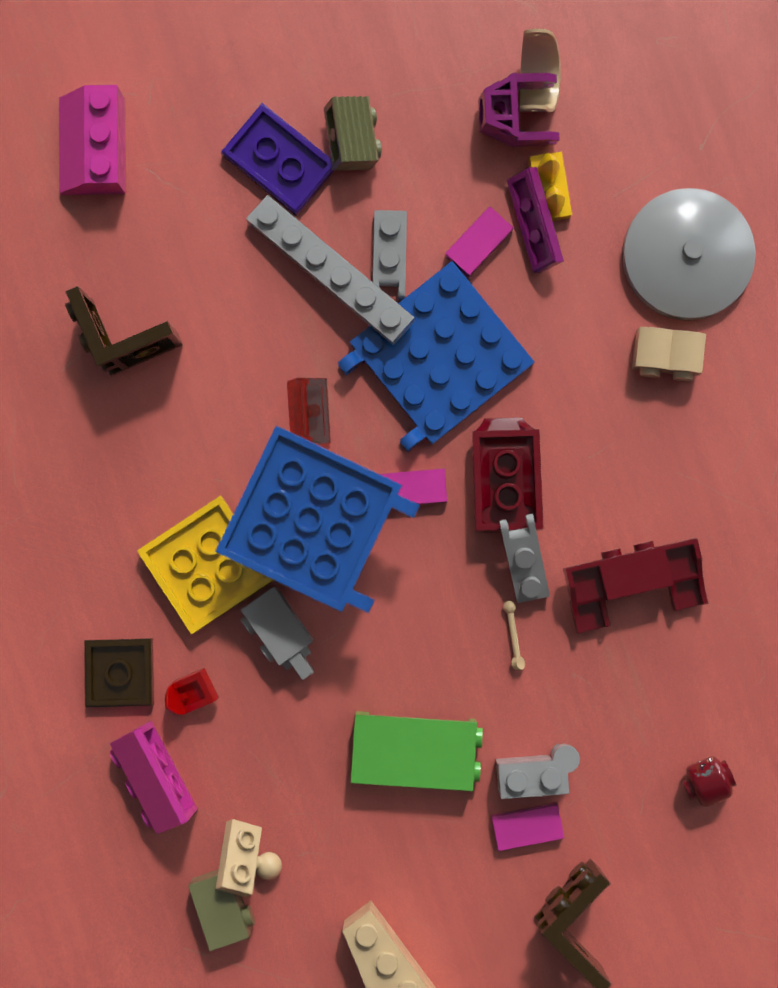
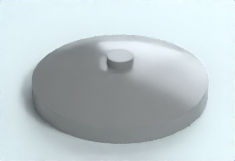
M691 188L669 191L648 202L630 224L622 248L624 273L636 296L653 311L678 320L707 318L731 305L747 287L752 277L756 256L753 234L741 212L728 200L715 193Z

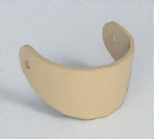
M528 29L524 31L520 74H557V83L551 88L520 90V112H552L557 106L561 83L560 54L557 39L549 30Z

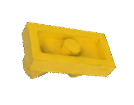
M562 151L530 156L528 160L529 167H537L552 221L570 219L572 217Z

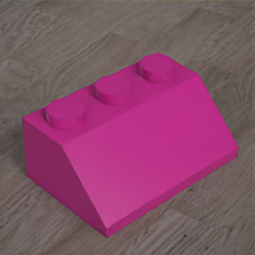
M84 85L59 98L60 195L126 194L125 98L117 85Z
M152 720L110 743L112 747L110 756L117 768H123L128 778L125 781L126 787L133 798L138 797L143 807L141 815L148 828L153 827L156 834H159L187 822L198 808Z

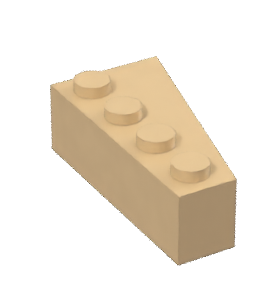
M371 900L344 920L343 933L366 988H436Z

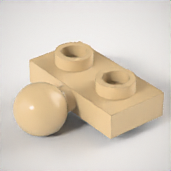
M235 819L226 822L216 883L217 890L247 897L253 893L255 872L265 880H272L280 874L282 862L278 855L266 852L258 856L262 827Z

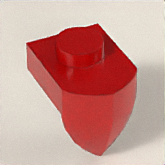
M203 668L176 679L169 685L165 693V708L175 715H183L211 704L219 698L206 669Z

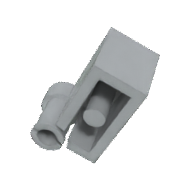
M558 743L553 746L551 757L549 755L495 759L500 798L509 799L570 794L568 773L573 772L580 764L578 751L569 744L562 743L559 745Z

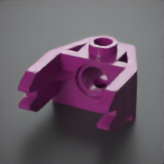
M512 73L507 78L486 87L478 98L480 132L511 147L557 144L560 141L559 132H524L519 129L517 93L520 90L554 87V84L557 83V74Z

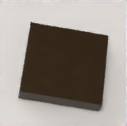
M153 638L84 640L85 708L154 705Z

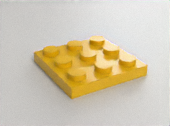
M221 495L137 550L191 634H194L274 581L272 578L215 552L233 516L232 510Z

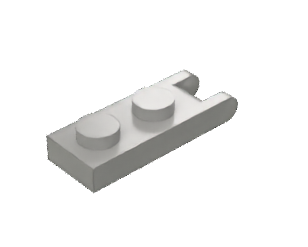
M374 210L373 283L378 287H399L398 299L403 300L405 298L407 211Z
M533 514L526 515L527 528L509 531V525L506 520L499 521L517 603L550 597Z

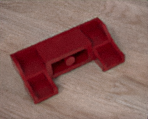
M692 538L654 547L653 541L633 545L634 552L622 554L620 548L601 552L602 559L563 568L576 633L579 634L611 626L605 600H612L668 587L673 611L708 604L703 579L702 555L698 539Z

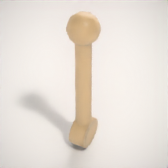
M507 601L504 603L503 609L508 616L514 654L511 663L514 670H522L525 667V660L520 656L514 617L516 605L513 601Z

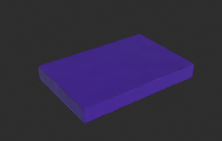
M261 103L221 151L224 158L296 216L334 172L329 156L263 103Z

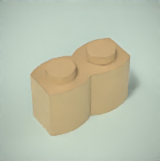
M639 327L636 330L632 369L639 370L640 376L658 378L660 373L673 374L674 380L693 381V376L702 374L706 334L655 327Z

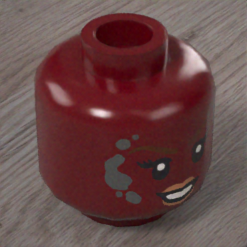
M713 756L689 765L686 769L688 779L682 781L690 800L697 798L704 807H709L729 799L733 794L732 787L736 786L735 779L726 761L720 762Z

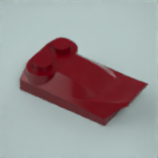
M524 418L484 419L479 428L472 431L475 532L502 533L499 522L501 520L507 521L509 531L527 528L526 515L533 514L536 531L543 530L539 429L532 428Z

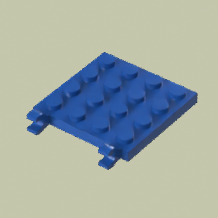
M451 261L398 303L415 317V322L394 345L369 326L350 341L354 351L343 357L338 362V366L346 376L363 362L371 369L417 426L400 439L402 446L409 452L425 438L431 445L436 443L531 367L535 361L455 263Z
M275 426L215 552L343 612L346 603H349L369 613L375 600L353 590L391 508L414 518L420 505L398 495L402 487L401 484L283 428Z

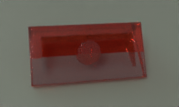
M295 378L287 382L290 432L316 445L330 444L327 378Z

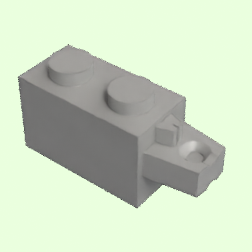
M277 586L271 588L241 610L244 614V617L241 619L243 625L251 635L258 634L264 643L260 648L271 663L276 660L278 665L282 664L286 670L293 666L302 680L315 672L306 659V656L311 654L308 645L315 640Z

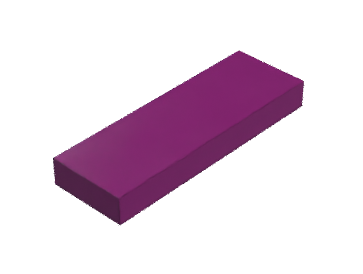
M529 167L508 179L507 184L533 273H541L564 262L537 167Z

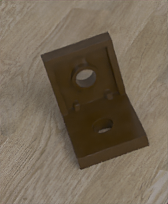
M78 286L65 291L70 301L65 303V306L72 321H77L81 327L82 333L78 334V337L85 352H90L98 367L101 366L105 372L109 371L111 376L183 345L178 332L168 321L112 345L93 299Z
M589 859L586 864L581 862L569 874L571 879L562 888L557 886L548 894L545 899L547 903L534 917L538 920L537 924L542 929L541 934L595 988H609L612 984L602 965L567 930L576 918L611 884L602 870Z

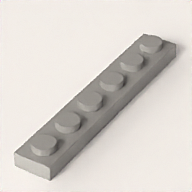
M269 195L246 218L249 225L392 345L415 322V317Z

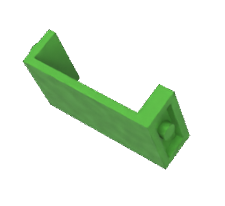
M356 711L351 783L473 791L474 782H480L481 762L475 761L476 748H482L483 728H477L476 719L456 721L369 715V712Z

